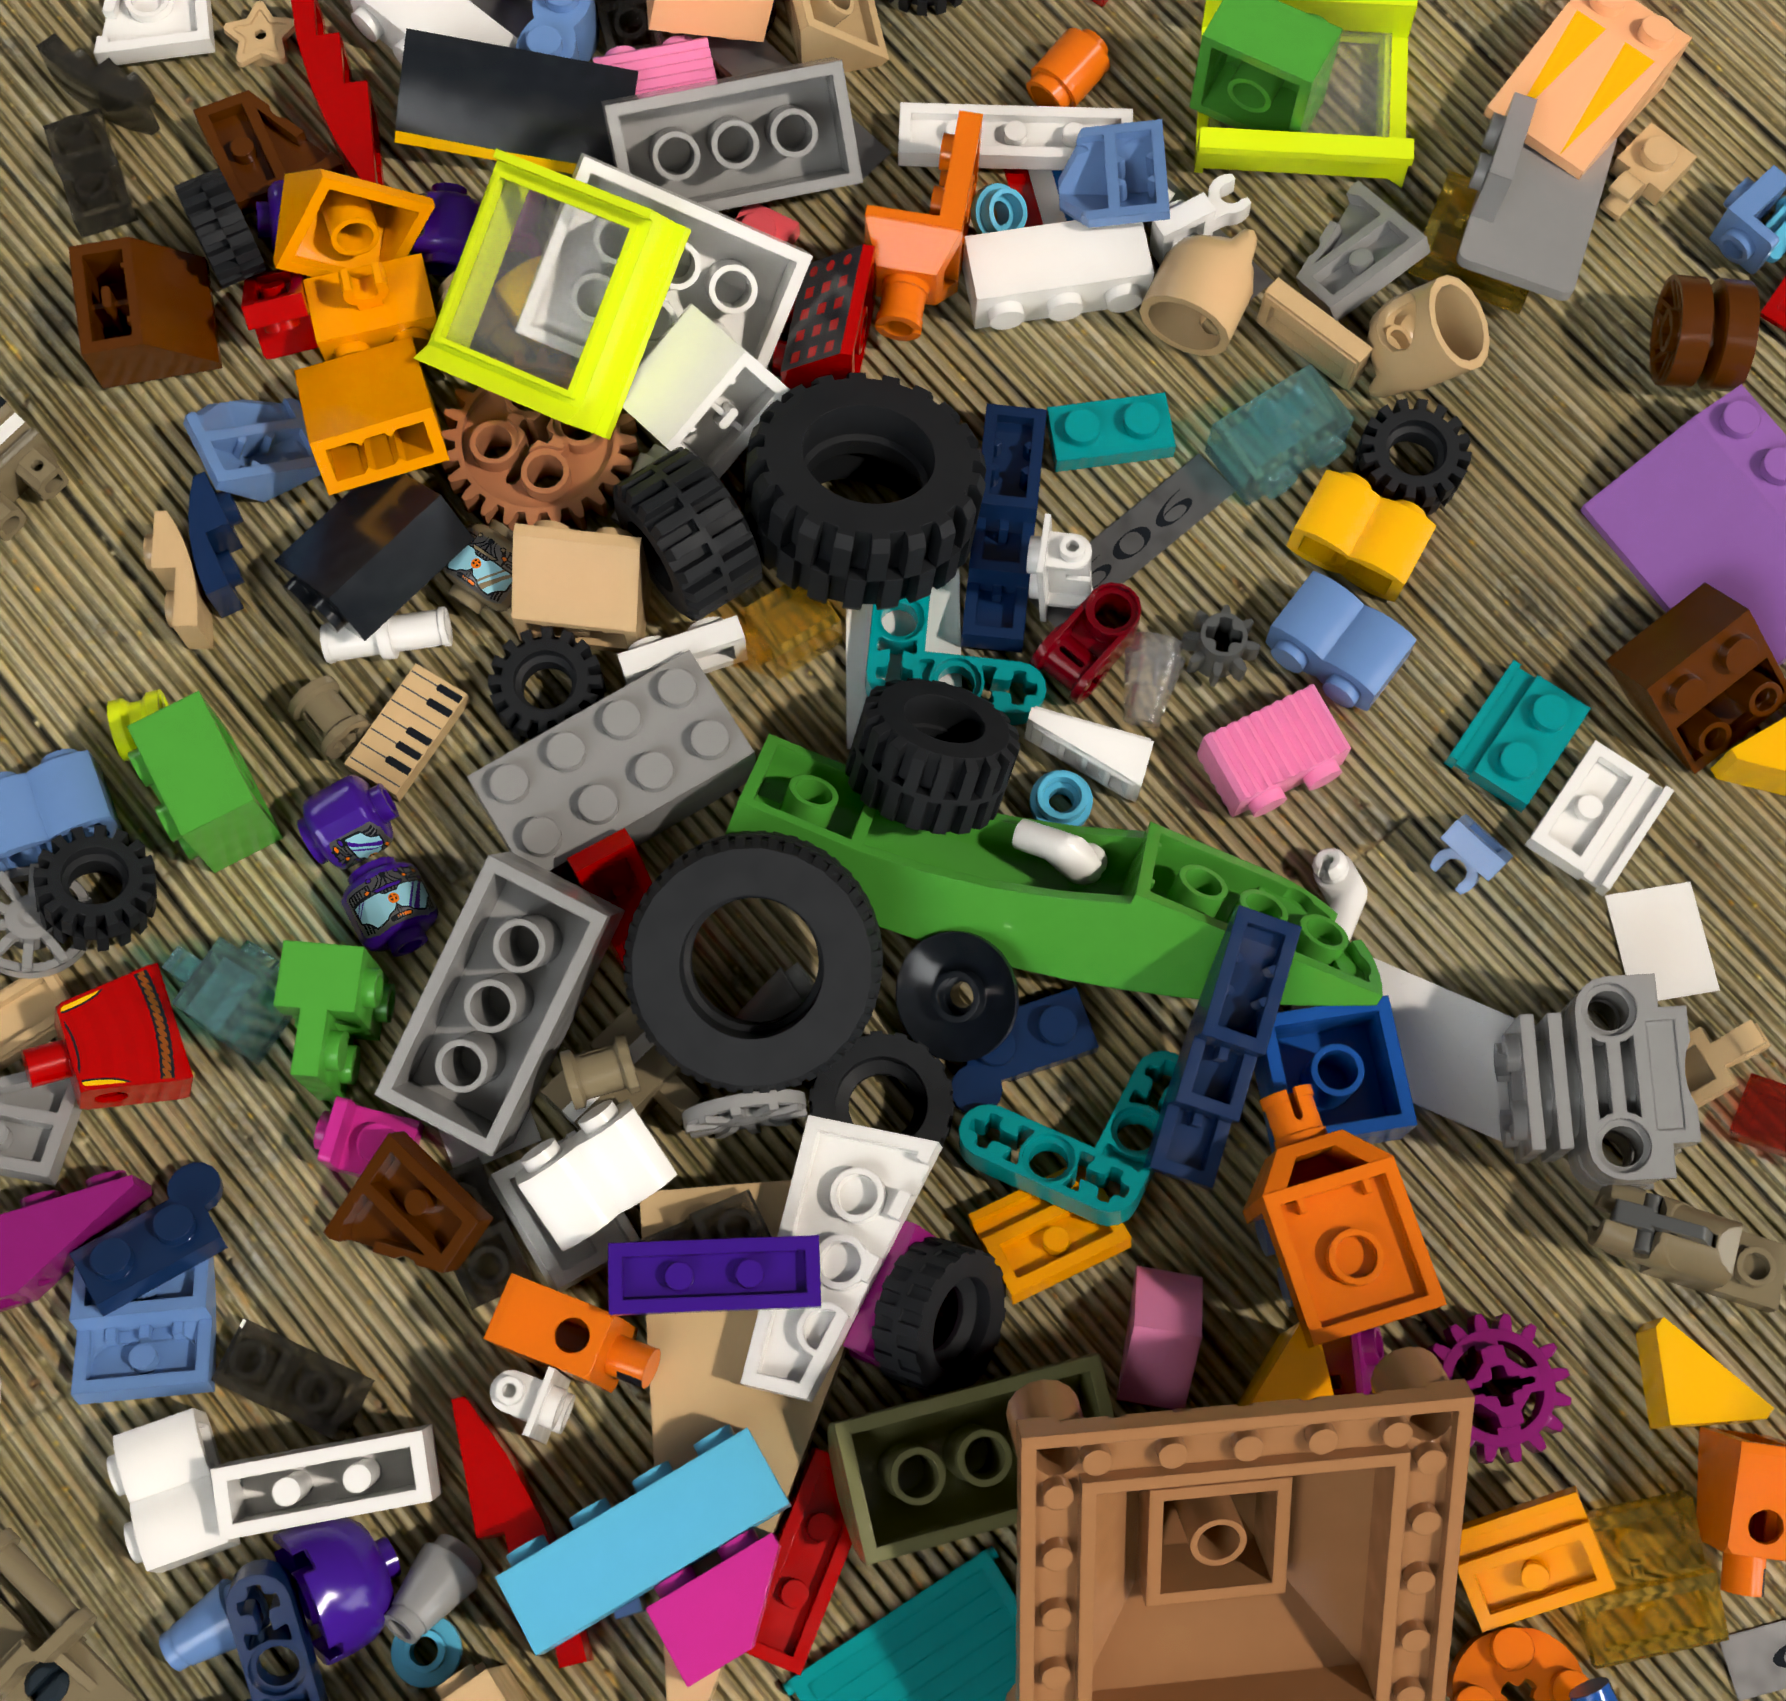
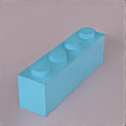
M728 1424L714 1431L693 1445L698 1454V1457L676 1470H673L669 1461L655 1466L631 1482L637 1492L636 1494L614 1507H611L606 1497L598 1500L569 1518L574 1528L570 1533L551 1544L548 1543L544 1534L540 1535L506 1556L511 1568L495 1576L535 1656L549 1652L654 1589L662 1581L684 1568L694 1565L717 1551L718 1548L759 1526L792 1506L748 1428L735 1434L731 1425Z

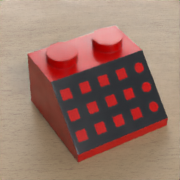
M862 244L810 263L786 323L791 324L788 340H778L773 356L772 374L781 377V382L790 390L800 384L805 388L811 387V382L818 377L832 374L834 380L846 379L848 373H861L875 307V246Z

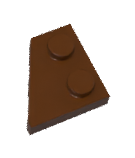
M249 90L193 110L216 165L225 177L243 215L256 211V202L267 201L269 186L274 181L284 180L285 174L324 169L346 175L339 156L332 151L326 154L306 139L305 133L301 128L287 118H281L273 114L270 106Z
M405 1131L388 1133L323 1233L329 1239L338 1242L352 1240L374 1247L373 1252L391 1258L405 1256L412 1259L418 1266L446 1273L459 1270L493 1220V1217Z

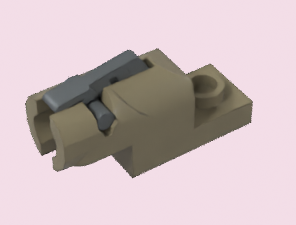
M1608 1185L1600 1189L1593 1208L1610 1213L1611 1215L1609 1220H1602L1599 1227L1594 1225L1588 1227V1243L1591 1246L1601 1248L1610 1255L1641 1264L1640 1273L1767 1313L1779 1309L1786 1275V1244L1742 1231L1743 1223L1696 1209L1679 1200L1647 1193L1646 1190L1631 1185Z

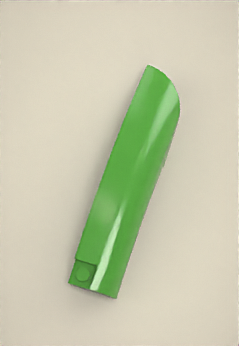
M769 733L740 795L725 833L726 835L733 832L766 830V832L773 833L775 831L788 836H796L803 841L807 840L814 844V846L827 851V854L831 857H835L842 866L852 873L855 880H858L862 890L868 896L872 908H874L879 927L919 941L947 931L970 932L983 937L995 945L1006 957L1011 967L1029 972L1121 990L1199 999L1236 906L1240 905L1302 926L1280 1005L1371 1006L1377 1005L1383 996L1380 973L1368 948L1362 940L1349 941L1344 929L1335 922L1338 913L1301 886L1276 873L1151 821L1146 831L1074 826L1028 819L1082 837L1088 843H1095L1105 851L1108 863L1100 879L1088 885L1073 884L1045 859L1013 847L1012 839L1015 828L1024 818L997 813L994 820H989L986 827L980 830L971 828L970 833L959 835L952 832H946V835L932 834L921 829L919 831L905 827L904 824L897 821L888 820L881 816L878 810L869 808L860 800L861 795L852 791L848 784L849 777L845 775V764Z

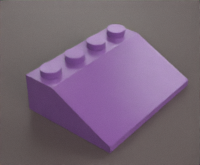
M1741 384L1692 417L1585 503L1580 511L1665 612L1669 611L1705 582L1750 610L1776 662L1780 666L1786 662V434Z

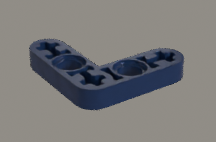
M269 1559L253 1560L243 1565L234 1575L225 1602L226 1614L251 1699L244 1701H329L296 1584L290 1571L281 1563ZM252 1585H260L264 1594H274L269 1610L272 1625L262 1630L264 1617L260 1603L257 1599L246 1600ZM282 1646L289 1648L296 1654L299 1660V1667L288 1675L276 1676L263 1669L259 1656L271 1647Z

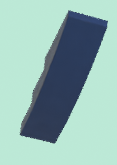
M987 403L981 451L986 464L984 479L986 486L970 553L960 647L1022 653L1030 574L1026 571L1030 536H1034L1047 414L1045 409Z
M1240 905L1235 907L1182 1045L1144 1163V1169L1204 1189L1213 1188L1231 1124L1237 1123L1240 1120L1257 1057L1266 1055L1302 926Z

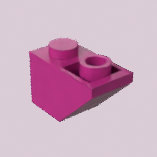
M752 1528L717 1549L723 1561L700 1576H697L692 1565L654 1587L660 1600L645 1609L687 1688L755 1647L781 1545L774 1533L771 1532L759 1539L755 1529Z

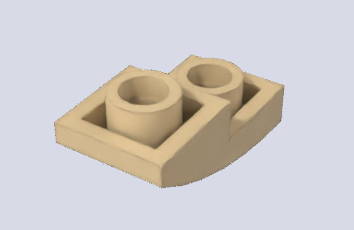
M154 511L153 533L145 535L143 554L146 568L149 571H153L167 591L165 596L166 622L170 628H174L188 649H213L211 603L199 579L192 549L167 511Z

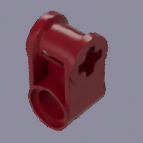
M1110 582L1098 586L1064 623L1058 625L1044 639L1033 654L1029 664L1039 671L1044 669L1070 691V700L1076 705L1082 703L1097 688L1110 668L1134 642L1141 616L1139 597L1131 588L1121 583ZM1104 611H1116L1126 619L1127 623L1119 628H1107L1098 622L1096 616Z

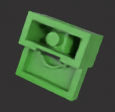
M284 940L273 1006L282 1015H291L295 1019L294 1026L297 1028L290 1075L318 1100L335 1101L337 1096L345 1098L347 1084L355 1085L360 1071L361 1052L358 1045H353L354 1039L380 1041L382 1022L390 1023L393 1018L396 1001L394 984H388L389 978L365 947Z

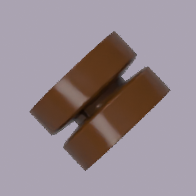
M1676 274L1671 275L1666 280L1656 304L1650 335V373L1655 385L1691 388L1697 382L1698 386L1703 390L1727 392L1732 391L1741 384L1743 385L1754 359L1760 325L1759 293L1753 281L1717 278L1710 284L1706 277Z

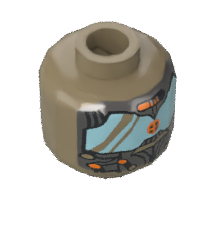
M492 519L488 526L481 523H473L466 529L473 536L474 540L443 568L446 577L454 583L448 594L478 615L484 606L499 612L507 611L512 606L513 531L495 519Z

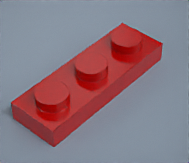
M812 1447L790 1502L792 1506L788 1508L776 1537L781 1545L755 1647L746 1652L749 1655L800 1676L852 1545L838 1501L829 1453Z

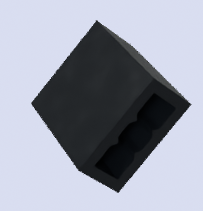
M400 474L353 488L276 558L274 562L289 578V581L283 585L284 590L304 611L309 614L314 611L336 633L345 627L366 641L471 543L474 538L441 494L405 474Z

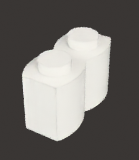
M629 1099L618 1105H615L612 1100L598 1104L578 1120L581 1130L571 1138L559 1144L555 1138H549L529 1150L520 1160L524 1168L515 1174L517 1185L562 1251L587 1239L621 1212L645 1200L678 1175Z
M191 1408L113 1436L115 1454L108 1456L107 1470L117 1495L122 1496L126 1494L130 1503L132 1521L124 1524V1538L128 1552L136 1564L143 1562L147 1572L163 1573L241 1544L240 1537L220 1541L210 1469L221 1465V1461L206 1412Z

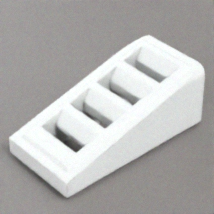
M1037 706L1035 708L1031 707L1024 737L1029 742L1133 802H1136L1154 744L1151 738Z

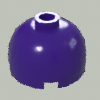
M348 1517L287 1528L273 1534V1541L282 1547L274 1552L276 1562L281 1563L290 1571L296 1584L305 1619L310 1626L316 1624L317 1629L322 1635L312 1641L315 1654L322 1663L332 1665L356 1653L375 1640L385 1627L384 1615L391 1607V1602L394 1599L391 1580L401 1575V1567L390 1541L385 1536L374 1541L368 1530L361 1523Z

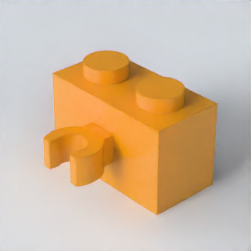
M422 253L383 262H371L370 265L352 269H340L338 272L303 279L316 342L324 361L411 336L417 353H419L428 344L439 316L432 283Z

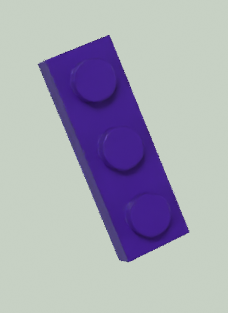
M819 1235L608 1243L609 1315L626 1316L821 1308Z

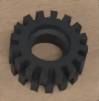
M220 168L174 186L222 289L267 271L252 233Z
M1406 398L1397 400L1393 410L1387 404L1379 409L1376 418L1371 417L1354 454L1356 459L1353 463V473L1361 474L1360 476L1368 481L1372 490L1381 498L1393 501H1410L1423 508L1426 516L1435 513L1440 504L1445 507L1460 486L1467 473L1466 469L1471 462L1472 452H1466L1471 441L1468 433L1457 435L1463 425L1457 416L1448 423L1443 419L1448 408L1438 404L1435 412L1432 413L1426 411L1428 400L1418 398L1414 408L1409 409ZM1398 442L1416 443L1424 447L1432 455L1434 468L1422 476L1407 474L1399 470L1391 462L1390 448Z
M541 627L542 637L533 638L531 630H526L520 633L523 643L516 646L511 639L502 646L505 657L501 658L495 655L491 663L495 674L488 675V687L492 694L490 698L506 731L510 729L513 737L521 743H524L526 738L531 740L605 698L606 686L596 655H592L590 646L583 639L576 643L572 632L563 629L561 636L556 637L552 627ZM549 668L564 672L571 679L572 688L568 698L561 705L550 709H541L531 705L525 699L524 688L526 682L534 673Z
M94 825V836L85 837L83 826L71 829L72 842L67 843L61 834L51 840L52 853L43 849L38 856L39 868L34 867L33 873L37 912H40V921L44 928L48 930L53 927L54 938L62 944L65 943L70 935L73 936L74 949L86 951L88 940H97V951L99 952L109 950V938L116 937L121 947L130 943L131 929L141 935L148 927L147 916L151 918L154 916L157 899L155 863L151 855L146 856L145 845L136 839L129 846L128 832L118 828L113 839L108 838L106 826ZM89 873L110 874L116 877L122 885V890L115 899L101 904L80 902L71 895L69 890L75 879Z

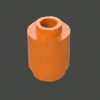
M1067 29L1031 69V79L1026 84V90L1037 106L1076 107L1110 69V61L1107 56L1108 47L1104 40L1090 29Z

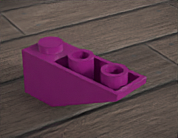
M110 1171L87 1179L85 1181L86 1189L63 1196L59 1190L35 1193L20 1200V1209L0 1214V1312L38 1301L74 1268L75 1264L69 1253L117 1228L153 1195L151 1185L134 1175L127 1176L126 1171Z

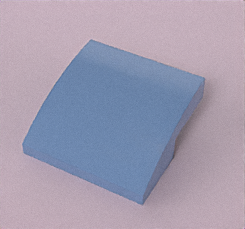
M213 1256L104 1317L96 1307L76 1265L74 1266L69 1321L77 1330L71 1396L78 1405L215 1392L216 1288Z

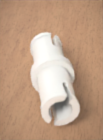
M444 606L434 610L394 615L366 641L345 627L336 633L326 624H323L320 627V642L326 662L332 664L336 663V661L381 655L383 660L397 659L399 652L442 645H445V647L452 646L453 634L450 616L447 608Z

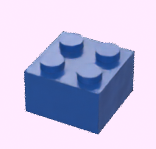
M1389 995L1382 996L1377 1005L1317 1006L1277 1013L1266 1055L1257 1057L1254 1068L1260 1100L1285 1089L1289 1094L1293 1092L1292 1088L1295 1086L1311 1084L1316 1107L1322 1124L1326 1126L1328 1133L1343 1129L1370 1144L1400 1140L1418 1125ZM1263 1112L1270 1148L1273 1153L1276 1150L1273 1144L1275 1140L1266 1114Z

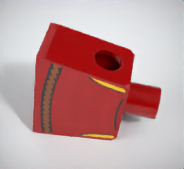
M158 963L142 967L61 1002L55 1007L54 1025L58 1040L21 1049L22 1060L30 1087L34 1088L70 1078L79 1109L89 1110L179 1100L190 1097L193 1074Z

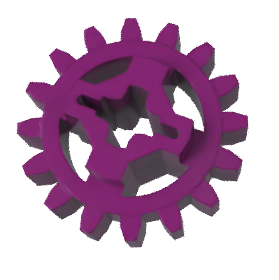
M1504 1313L1495 1317L1491 1329H1489L1487 1321L1482 1314L1467 1318L1468 1335L1457 1324H1453L1443 1330L1445 1339L1450 1345L1449 1347L1435 1343L1427 1348L1428 1351L1434 1353L1450 1380H1452L1453 1371L1458 1360L1468 1350V1355L1465 1356L1468 1368L1461 1379L1466 1380L1471 1390L1482 1387L1483 1383L1490 1380L1495 1382L1503 1381L1504 1384L1510 1382L1518 1383V1387L1506 1390V1394L1498 1397H1486L1485 1394L1475 1395L1473 1415L1482 1420L1485 1432L1472 1425L1470 1448L1472 1445L1477 1446V1460L1481 1464L1493 1463L1498 1449L1506 1464L1522 1461L1520 1444L1533 1454L1545 1450L1546 1445L1539 1432L1541 1430L1551 1434L1561 1432L1564 1425L1552 1414L1553 1409L1569 1406L1572 1400L1571 1397L1556 1392L1555 1382L1562 1381L1570 1376L1568 1369H1551L1548 1359L1554 1355L1558 1349L1554 1343L1541 1347L1534 1345L1532 1341L1537 1327L1532 1323L1521 1327L1516 1333L1512 1332L1511 1317L1509 1314ZM1504 1347L1519 1355L1529 1368H1523L1506 1356ZM1536 1393L1533 1411L1524 1423L1521 1410L1530 1394Z

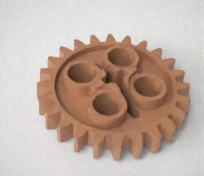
M542 348L537 362L528 363L522 350L516 351L515 368L568 390L575 372L572 355L565 353L558 364H553L550 361L547 348ZM476 385L474 393L460 388L455 390L458 404L462 409L444 410L443 414L447 425L451 429L442 431V435L450 460L442 462L445 473H452L447 478L454 494L463 493L461 499L468 513L481 508L480 514L485 525L488 526L492 519L498 521L503 517V524L512 531H514L515 523L534 525L536 521L552 520L564 524V521L572 519L578 527L585 530L587 529V521L584 512L592 509L604 517L608 515L604 496L609 495L613 497L614 485L621 482L619 478L629 477L634 468L633 461L629 458L639 455L637 438L631 436L638 432L636 420L630 414H627L624 408L621 410L610 440L596 434L585 440H573L569 436L573 432L580 430L579 428L567 425L534 410H520L519 408L522 405ZM495 447L510 448L502 457H485V454ZM521 475V477L515 484H508ZM546 476L561 478L555 486L550 488L535 486L536 482Z

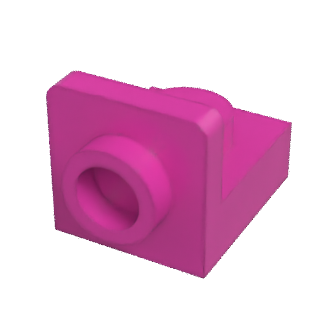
M337 1096L332 1111L325 1110L319 1118L313 1145L315 1149L319 1150L317 1160L328 1169L360 1177L388 1133L405 1131L419 1145L425 1125L418 1120L357 1106L351 1099Z

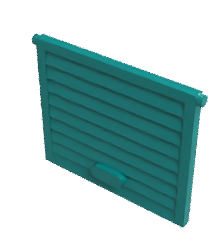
M991 1545L804 1669L801 1676L795 1675L782 1685L789 1697L796 1693L800 1701H1005L1007 1693L1016 1683L1017 1602L1015 1594L994 1560L999 1558L994 1547Z

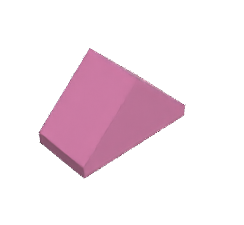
M1136 1266L1116 1400L1169 1410L1185 1408L1202 1340L1203 1277Z

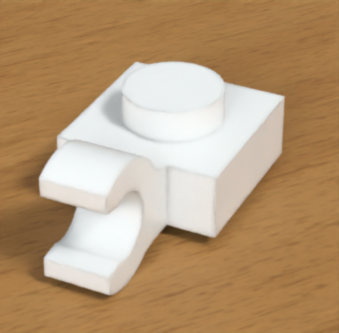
M1224 174L1214 179L1209 186L1208 197L1203 192L1187 201H1173L1169 203L1170 219L1152 221L1149 250L1159 265H1161L1165 254L1183 238L1196 234L1212 236L1214 231L1225 226L1237 225L1249 216L1251 201L1248 197L1236 203H1226L1221 199L1234 192L1235 177L1233 174Z

